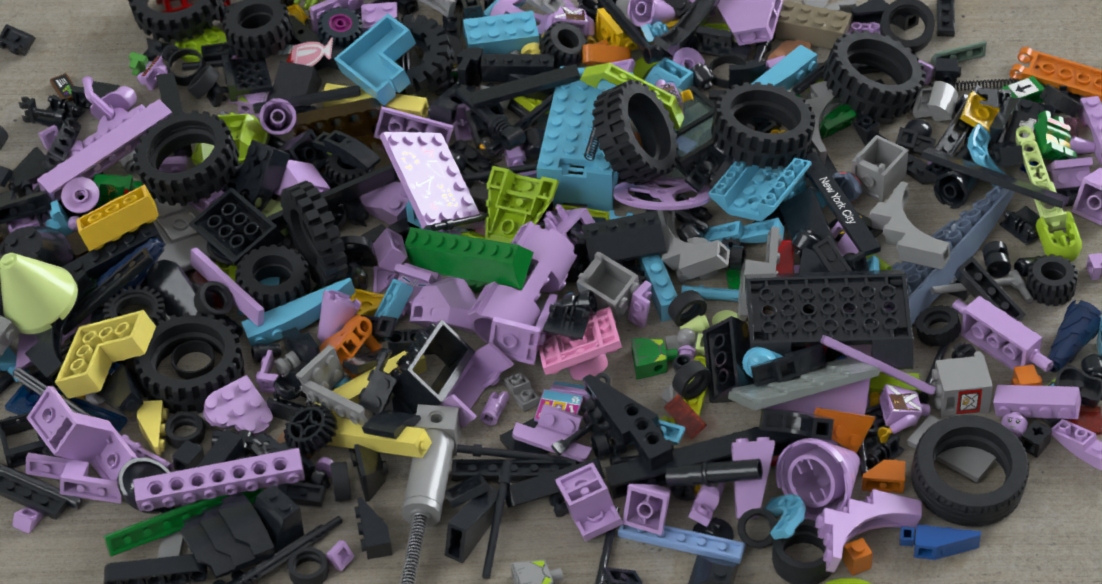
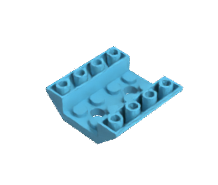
M794 158L788 167L778 166V169H772L771 167L761 169L757 165L750 167L745 162L741 161L739 163L735 161L708 194L729 215L762 222L779 206L812 163L808 160Z

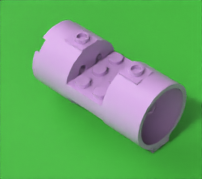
M531 221L522 225L511 244L520 245L534 252L522 290L498 285L495 281L485 285L467 315L471 319L470 323L473 331L487 344L489 343L494 317L536 326L541 315V311L535 303L540 297L539 291L553 293L557 290H562L565 286L568 271L577 255L573 252L575 248L572 243L559 232L553 229L549 231L541 229L540 225H535Z

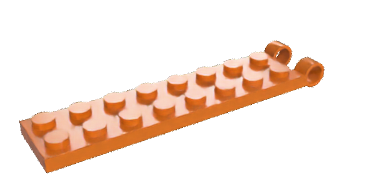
M1022 47L1017 58L1021 63H1030L1029 68L1021 64H1014L1009 72L1010 77L1015 80L1018 78L1020 81L1034 76L1040 84H1049L1059 89V86H1067L1068 92L1085 97L1099 96L1100 101H1102L1101 69L1038 52L1029 47Z

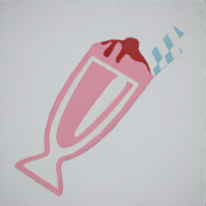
M333 37L326 46L319 42L286 45V48L283 51L280 50L278 55L290 54L286 62L313 66L323 55L331 59Z

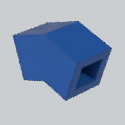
M901 527V546H913L915 527Z

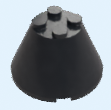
M26 226L14 230L5 238V244L0 252V258L5 254L15 253L59 267L74 261L73 249L68 239L60 231L48 226Z

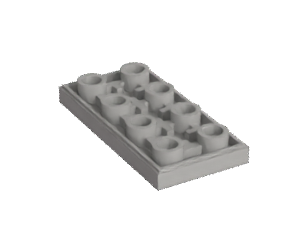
M929 415L907 440V445L916 449L922 434L931 425L940 420ZM955 447L942 452L935 460L978 483L996 462V457L987 451L974 447Z

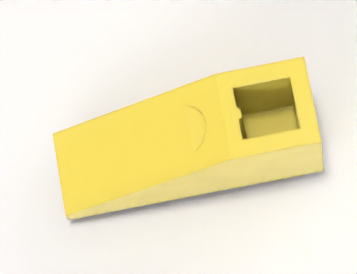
M163 400L143 401L144 404L137 411L139 428L153 454L161 457L162 452H165L163 436H166L164 423L165 420H168V409L164 408Z

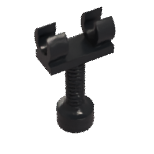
M24 96L21 97L22 102H18L19 107L25 110V115H22V119L26 123L31 122L35 124V120L39 116L55 118L57 123H63L68 117L66 109L59 108L55 112L37 108L35 98L30 99Z

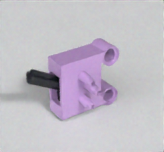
M558 204L556 210L546 213L544 217L546 227L544 230L549 231L553 229L559 232L573 246L576 244L584 245L586 237L582 234L581 225L595 223L587 208L565 210Z

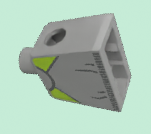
M543 559L510 564L511 577L514 584H553L554 582L564 580L561 568L549 570L546 561Z

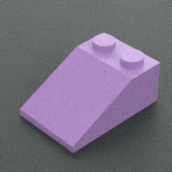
M394 181L360 197L361 203L364 204L369 214L389 225L407 216L406 204L409 199L401 182Z

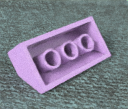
M382 106L374 137L380 139L379 136L383 132L441 133L448 146L453 125Z

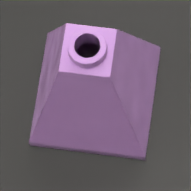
M629 484L623 524L662 535L669 506L670 488L655 484Z

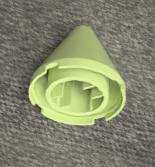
M15 253L5 254L1 258L0 280L3 314L5 318L15 324L20 331L19 333L37 334L52 328L50 324L59 317L63 320L69 314L75 304L78 288L72 275L66 269Z

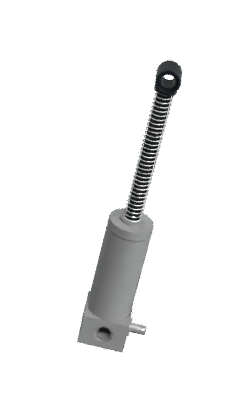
M418 404L416 415H420L421 420L416 424L415 428L425 429L432 444L423 458H412L401 512L403 519L411 524L400 584H414L416 582V573L419 569L421 547L423 546L426 527L434 526L440 521L452 455H457V444H459L461 437L459 407Z

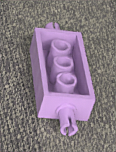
M980 296L969 305L960 299L953 303L952 307L955 311L963 316L961 336L1010 369L1014 370V367L1032 364L1034 366L1037 365L1045 372L1052 368L1054 362L1040 354L1042 337L1009 316L1006 312L1001 311Z

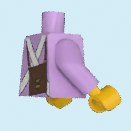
M573 6L559 7L557 12L548 16L545 32L553 23H558L559 21L563 23L569 22L570 25L574 24L577 29L580 28L582 30L581 33L588 37L589 44L596 43V40L593 38L595 36L594 20L586 15L584 9Z
M885 384L881 394L872 392L869 396L870 406L880 404L885 424L890 426L888 429L886 427L878 429L877 434L881 443H886L890 434H896L907 427L915 426L920 416H928L930 413V405L920 403L917 392L900 386Z

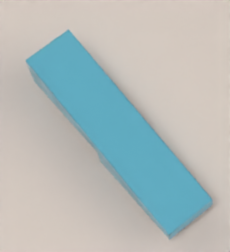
M779 218L743 225L741 221H735L709 227V231L704 235V239L712 242L732 237L733 240L739 238V241L744 243L767 242L768 232L773 226L780 228L779 234L782 235L783 240L784 226Z

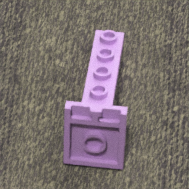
M549 295L536 326L494 317L489 343L492 342L511 360L534 365L537 351L540 345H544L546 335L549 334L543 332L549 315L550 304L557 303L558 295Z

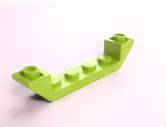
M611 63L585 68L580 80L594 88H597L601 78L615 85L629 80L641 81L642 85H648L649 90H654L656 97L663 101V106L665 110H668V116L674 123L673 128L680 129L684 115L674 95Z

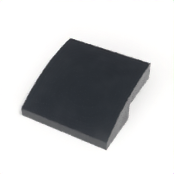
M748 61V65H729V89L731 90L734 85L742 86L746 82L752 84L766 72V61Z
M386 410L370 418L361 428L364 434L397 439L406 427H415L421 420L420 415Z

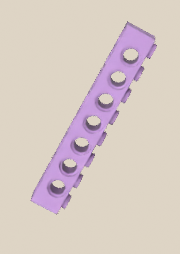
M299 448L134 479L133 482L139 511H151L155 508L172 507L181 503H193L197 500L213 499L217 496L234 495L243 491H255L259 488L270 487L273 484L278 486L285 483H296L305 480L300 451Z

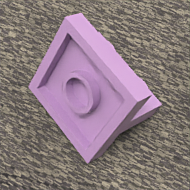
M1092 157L1058 160L1046 165L1047 173H1051V180L1055 189L1080 187L1083 178L1090 174L1089 166L1093 165Z

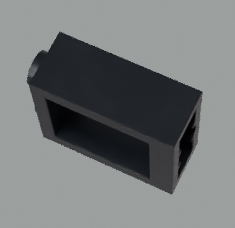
M30 412L0 420V438L7 465L10 468L26 465L28 453L43 455L42 450L46 445L38 433L39 441L10 449L6 436L34 429L27 419Z

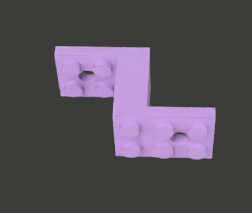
M48 386L27 416L28 421L55 456L89 462L102 479L117 481L118 473L122 466L129 460L138 458L108 420L74 413L54 387Z

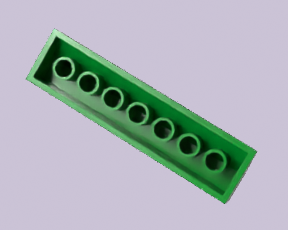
M410 227L405 242V249L411 265L436 272L442 276L487 284L495 281L498 285H505L520 290L523 288L534 253L517 244Z

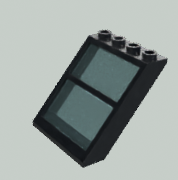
M693 85L685 90H691L694 100L683 103L684 120L679 130L673 128L678 137L676 143L679 144V150L676 151L679 156L678 160L675 161L677 163L675 168L686 178L714 145L711 126L716 105Z

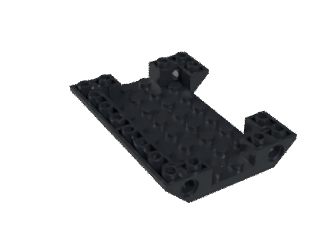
M903 270L745 274L749 350L755 347H762L784 357L785 354L791 352V347H807L822 344L820 340L823 335H826L845 345H872V358L898 370L913 369V333L906 273ZM890 306L893 307L894 310L886 311L884 307ZM852 308L854 311L848 313L845 312L843 309ZM811 309L814 312L811 314H807L804 312V310ZM765 310H771L773 314L766 315L763 312Z

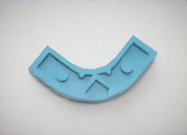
M978 123L969 135L967 144L975 164L1005 174L993 162L988 153L987 146L991 139L990 133Z
M789 494L773 497L764 507V509L769 510L776 517L782 515L770 532L774 540L791 537L798 524L805 519L806 505L798 495Z

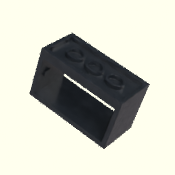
M442 319L435 324L432 322L424 332L420 330L414 336V343H411L405 349L406 355H403L397 361V368H394L389 373L399 379L392 393L415 415L418 404L438 406L443 403L475 354V351ZM427 347L445 363V366L431 387L412 370Z

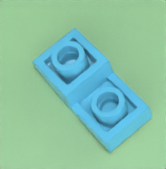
M662 22L641 26L649 43H653L652 41L655 36H661L669 31L667 25Z

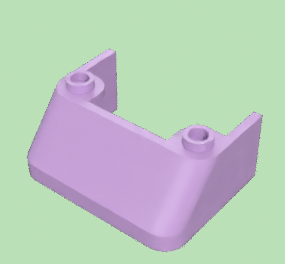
M492 342L475 351V354L443 403L438 406L459 407L460 427L464 428L477 417L470 409L484 389L489 385L494 386L500 380L499 375L501 372L512 367L514 363Z

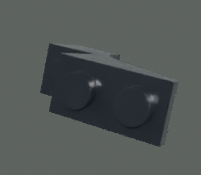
M869 0L851 9V24L854 22L868 24L875 22L880 24L882 14L889 4L884 0ZM901 12L891 19L890 24L907 31L918 25L919 16L912 12Z

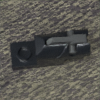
M266 433L258 434L251 446V450L258 456L296 449L287 441L279 444ZM300 452L305 480L301 481L306 483L310 480L315 465Z

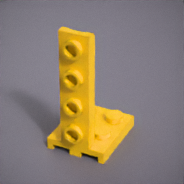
M604 8L597 9L594 36L597 42L607 40L610 46L629 47L631 51L640 49L624 34L620 26L616 24ZM679 20L671 21L665 24L670 30ZM639 30L640 33H641V34L644 36V38H645V35H644L643 31H642V30Z

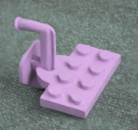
M89 76L84 77L82 83L85 96L92 103L90 111L92 115L100 120L97 132L83 140L84 148L131 118L134 114L145 109V107L141 104L127 112L128 100L119 92H111L100 99L93 92V79Z

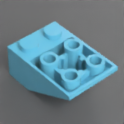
M664 57L652 68L645 81L655 86L657 80H664L666 84L674 83L676 88H680L683 91L693 85V72Z

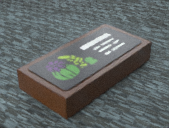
M64 73L50 79V83L60 99L64 98L72 102L71 90L75 85L68 75Z

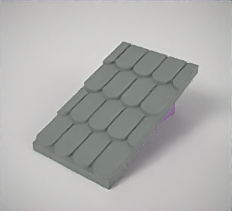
M853 358L829 361L827 364L809 373L780 383L773 382L759 387L752 384L733 388L729 392L728 399L754 411L765 408L813 414L816 407L865 415L870 378L879 376L880 368Z

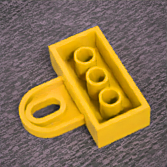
M143 185L76 219L80 236L88 250L91 251L102 248L109 241L118 240L122 234L128 231L133 232L144 223L153 222L159 214L147 187Z

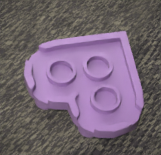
M247 375L213 392L204 403L203 414L206 421L213 427L216 425L225 428V430L235 428L238 432L239 430H248L254 436H257L268 430L273 419L270 408H268L267 403Z

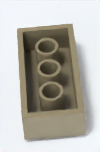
M783 1L774 32L778 39L810 42L814 46L832 49L837 38L849 32L852 14L844 11L814 7L808 4Z

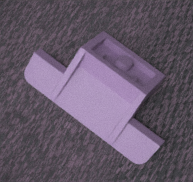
M544 404L537 426L532 428L516 422L512 436L518 441L555 453L551 445L561 439L565 440L579 430L583 417ZM574 442L561 455L584 462L591 454L592 448Z

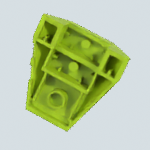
M493 166L487 182L488 200H486V206L488 207L489 217H486L485 239L511 243L522 225L530 221L536 225L554 199L559 180L541 176V179L515 174L506 168Z

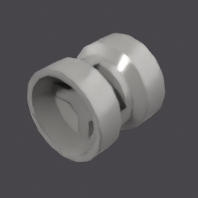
M293 351L287 353L284 358L274 361L277 372L283 375V377L288 372L294 371L301 364L298 356Z

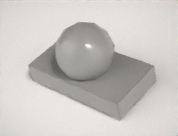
M683 328L677 335L665 336L667 349H678L684 345H689L695 349L698 333H694L690 328Z

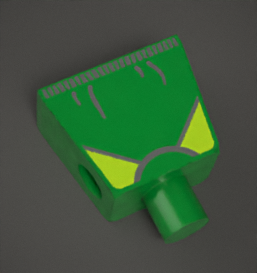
M631 338L636 380L666 373L667 361H674L678 356L677 349H665L663 339Z

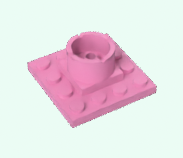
M611 308L601 309L597 311V314L589 316L583 340L571 339L561 335H551L550 333L546 335L544 345L539 347L545 375L556 374L568 367L573 379L583 380V377L589 374L596 376L607 368L608 360L605 354L614 353L619 348H622Z

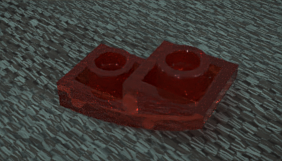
M679 394L663 407L680 426L685 427V432L692 439L707 426Z

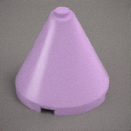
M813 438L801 439L787 446L780 454L776 465L777 486L782 488L785 495H798L806 505L805 519L816 521L817 516H821L824 508L840 511L842 506H846L848 499L851 498L860 466V459L854 451Z

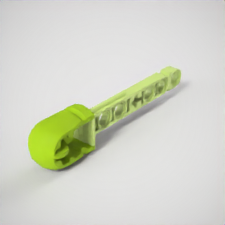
M1027 126L1019 127L1016 130V142L1022 145L1023 161L1031 184L1056 192L1053 182H1050L1032 129ZM1022 133H1026L1029 135V137L1022 138L1019 135ZM1026 147H1032L1034 150L1032 152H1027L1024 149ZM1031 161H1037L1039 164L1037 166H1031L1029 163ZM1037 172H1039V177L1041 179H1038V177H1036ZM1034 199L1040 215L1036 222V229L1045 254L1047 256H1050V254L1057 257L1062 256L1063 259H1069L1070 262L1074 261L1080 254L1082 242L1072 213L1063 212L1062 208L1056 206L1052 209H1046L1044 205L1048 203ZM1064 228H1066V233H1064L1063 230H1059V229H1064ZM1059 230V231H1054V235H1053L1052 233H1049V231Z

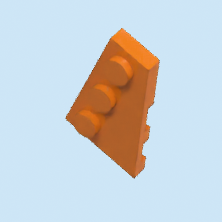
M816 407L813 413L834 419L832 440L855 453L858 452L876 418L870 415H860Z

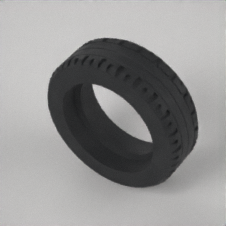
M956 415L938 421L922 434L915 449L911 480L914 491L917 493V497L922 504L939 518L953 524L968 527L990 525L1003 520V518L1009 516L1017 508L1023 497L1029 477V460L1022 443L1002 424L977 415ZM955 447L982 449L996 457V461L1005 472V481L1000 488L984 494L964 493L952 488L940 478L934 468L935 459L942 452Z

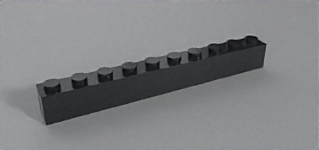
M753 427L684 447L674 448V451H672L673 461L651 471L643 458L605 467L613 499L627 495L629 484L667 485V467L703 464L704 461H709V463L732 461L731 445L733 442H736V439L748 438V441L752 442L757 441V438L769 437V441L775 440L772 456L780 455L792 443L809 437L794 433L760 430L759 427Z

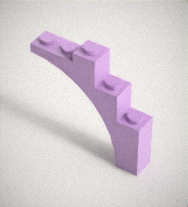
M873 489L870 496L866 497L864 502L849 498L846 506H842L840 511L824 508L821 516H817L815 528H818V537L824 539L823 545L826 546L823 560L826 561V571L835 573L842 558L844 545L862 532L882 527L916 528L922 517L921 501Z

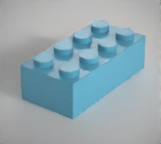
M533 11L463 20V35L466 48H483L484 54H508L514 50H518L521 53L522 48L526 44L539 43V33Z

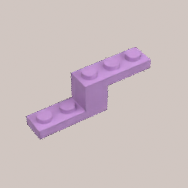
M28 453L26 456V474L60 479L61 495L119 504L123 500L117 481L88 477L89 462Z

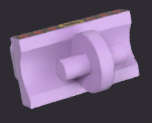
M157 56L153 62H148L145 72L137 76L140 84L146 85L148 90H153L158 84L156 75L168 73V68L163 64L162 57Z

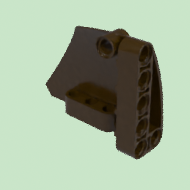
M367 98L296 114V123L293 127L294 137L311 128L317 137L323 132L331 134L334 130H337L363 141L369 149L380 157L381 161L372 168V171L392 163L381 139L374 137L381 111V105L376 98ZM326 164L318 170L319 173H325Z

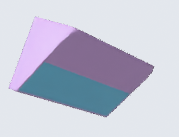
M555 381L550 388L553 391L583 396L582 403H586L590 398L585 391L584 385Z

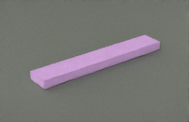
M197 247L191 249V266L208 281H218L229 288L233 295V304L257 326L263 325L264 308Z
M823 335L820 340L822 344L855 360L878 367L881 372L927 394L932 395L936 387L826 335Z

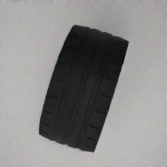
M804 519L795 528V532L791 537L773 540V566L776 573L788 583L819 584L832 573L826 571V561L823 560L824 555L815 561L800 562L790 558L784 552L787 547L798 543L812 544L820 548L823 553L825 552L824 539L818 537V528H815L816 521Z

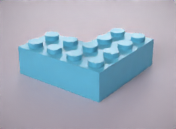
M386 14L334 59L345 76L385 106L396 96V92L400 93L411 83L405 70L395 61L413 47L416 42L407 27L390 14Z

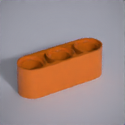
M585 44L582 46L583 64L594 66L631 59V48Z

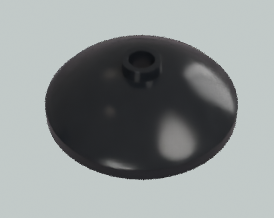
M150 458L131 459L122 466L118 473L117 485L119 492L131 507L139 511L135 499L133 480L170 473V471L163 464ZM166 507L155 508L151 511L141 512L156 514L161 513L163 510H166Z

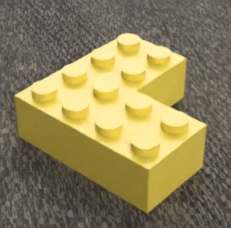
M141 310L79 327L55 381L56 385L68 399L101 391L111 364L144 355L156 326L145 311Z

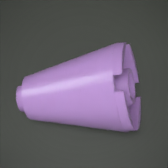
M630 0L627 8L628 17L634 25L639 27L645 24L652 25L656 22L665 24L671 22L675 16L673 7L662 0Z
M272 99L262 106L259 120L263 129L268 133L284 135L294 127L296 111L288 101Z
M324 290L317 336L321 344L325 339L339 332L355 316L361 306L359 300L355 299L353 302L349 299L350 296L335 290H329V292Z

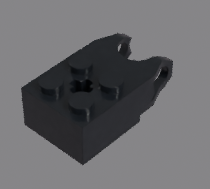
M251 140L244 163L241 166L235 191L240 195L243 192H247L245 199L254 207L256 200L261 198V205L257 208L261 212L271 200L274 190H278L291 154L270 145Z

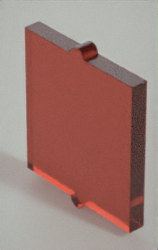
M1080 406L1078 419H1067V421L1092 431L1096 435H1102L1101 407Z

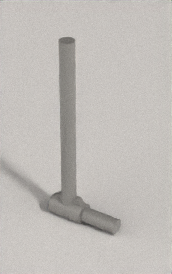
M1012 270L1007 278L994 279L999 286L1011 285L1016 288L1026 303L1033 301V297L1026 288V283L1017 270ZM959 283L931 287L930 293L933 295L966 291L967 289Z

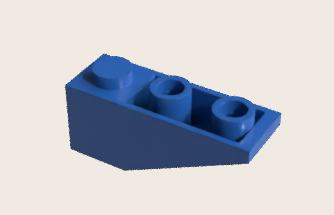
M917 525L914 558L937 560L977 549L980 545L981 531Z

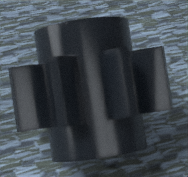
M960 342L953 346L955 351L952 352L951 357L952 359L974 357L976 350L971 344Z

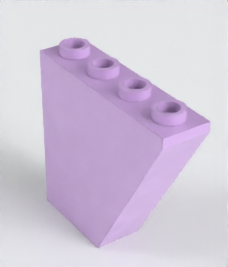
M721 0L717 5V9L738 45H746L772 40L783 0Z

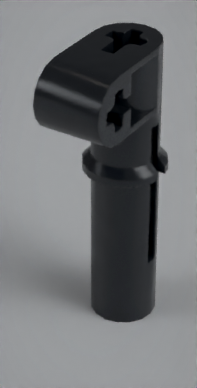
M759 458L715 463L704 461L703 464L672 466L666 469L667 485L673 495L679 500L694 499L696 485L710 487L716 483L760 480L763 477L762 462Z

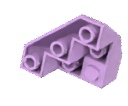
M445 278L421 289L412 303L410 322L427 328L432 322L435 324L442 319L449 327H456L467 333H475L471 327V319L467 315L477 298L464 279Z

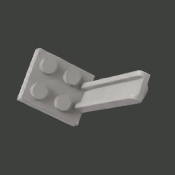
M328 345L296 374V377L302 384L300 386L301 390L306 394V401L311 402L312 406L315 402L320 405L323 404L328 409L336 412L340 417L344 416L354 424L358 423L363 426L368 421V418L364 416V408L330 390L345 376L335 348Z

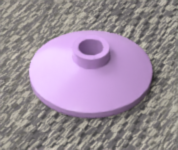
M687 47L679 49L672 58V61L683 67L687 65L689 70L699 63L705 64L703 57L698 51Z
M74 178L64 186L61 199L69 211L85 213L93 209L98 203L99 189L88 178ZM82 195L85 196L82 200L78 199Z

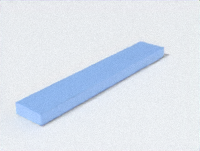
M624 524L620 525L618 530V537L738 564H740L746 548V543L666 525H664L662 535Z

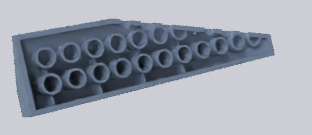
M1000 186L994 187L985 194L986 198L977 200L973 204L974 208L968 212L964 210L959 214L960 218L957 221L951 220L931 236L949 243L950 259L943 270L903 261L901 264L896 262L892 265V270H903L906 273L911 324L916 321L917 316L921 312L929 308L930 304L940 296V294L932 295L930 288L949 285L955 278L954 274L957 268L976 253L1001 217L1014 195V191ZM890 306L884 307V308H892V311L894 310V308H893V307H890Z

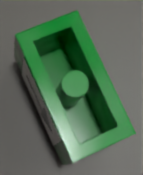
M1034 76L1002 87V89L1012 90L1011 98H1021L1043 103V99L1039 96L1044 87Z

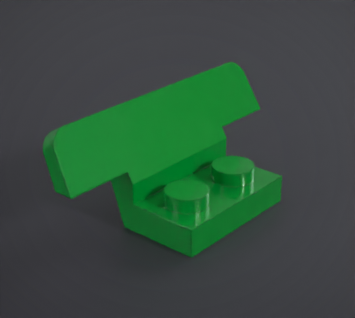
M842 104L823 119L819 126L821 140L852 125L856 113L851 109V106Z

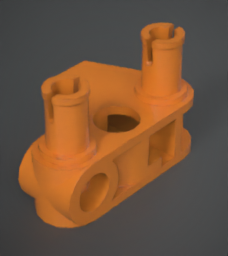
M357 314L339 332L325 339L320 345L319 350L321 352L328 345L333 346L343 368V361L353 358L363 343L371 352L381 349L382 345L372 335L371 321L367 317H361L360 314ZM343 368V370L350 376L351 379H354L361 375L352 374L350 370Z

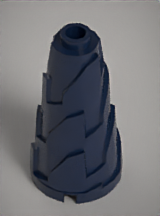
M157 237L155 239L150 238L145 244L138 247L131 254H128L117 265L111 267L96 280V284L98 286L146 247L150 251L154 262L122 287L125 292L128 291V286H132V289L136 290V285H141L144 282L150 267L158 261L161 254L165 251L163 248L165 244Z
M1076 300L1070 303L1047 356L1048 359L1054 362L1049 371L1053 373L1059 372L1060 369L1073 361L1091 339L1095 338L1099 331L1100 315L1102 314L1097 307L1083 300H1080L1078 304H1076Z

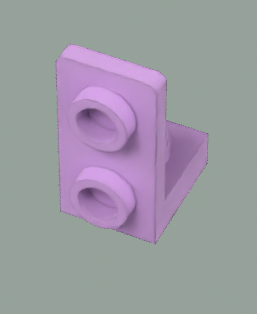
M272 350L267 351L266 357L263 356L261 361L262 368L256 375V383H259L260 392H275L273 383L278 375L270 374L274 365Z

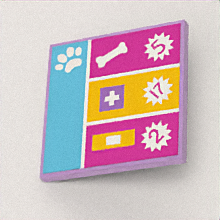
M544 389L534 421H539L544 404L578 415L583 396Z

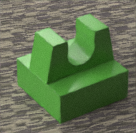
M131 52L128 56L131 62L129 68L133 69L132 75L138 76L146 70L149 60L147 56Z

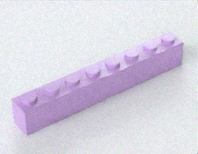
M160 99L149 104L148 107L139 113L134 114L95 142L90 143L63 163L58 164L51 171L43 174L37 179L40 190L47 191L51 202L59 201L64 186L70 180L78 177L92 179L95 174H100L133 152L136 144H141L139 141L140 137L147 135L146 130L150 127L154 128L159 120L163 122L169 119L168 116L173 114L172 111Z

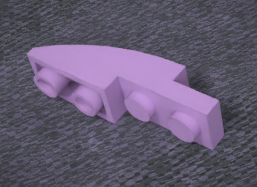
M1061 419L1052 428L1051 435L1075 456L1102 471V442L1097 440L1096 433Z

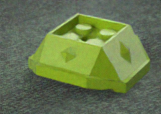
M233 112L229 115H217L220 120H224L230 130L239 152V164L244 162L251 140L268 145L270 133L263 129L260 121L254 115L234 114ZM196 143L191 157L192 163L199 165L212 152L214 145Z

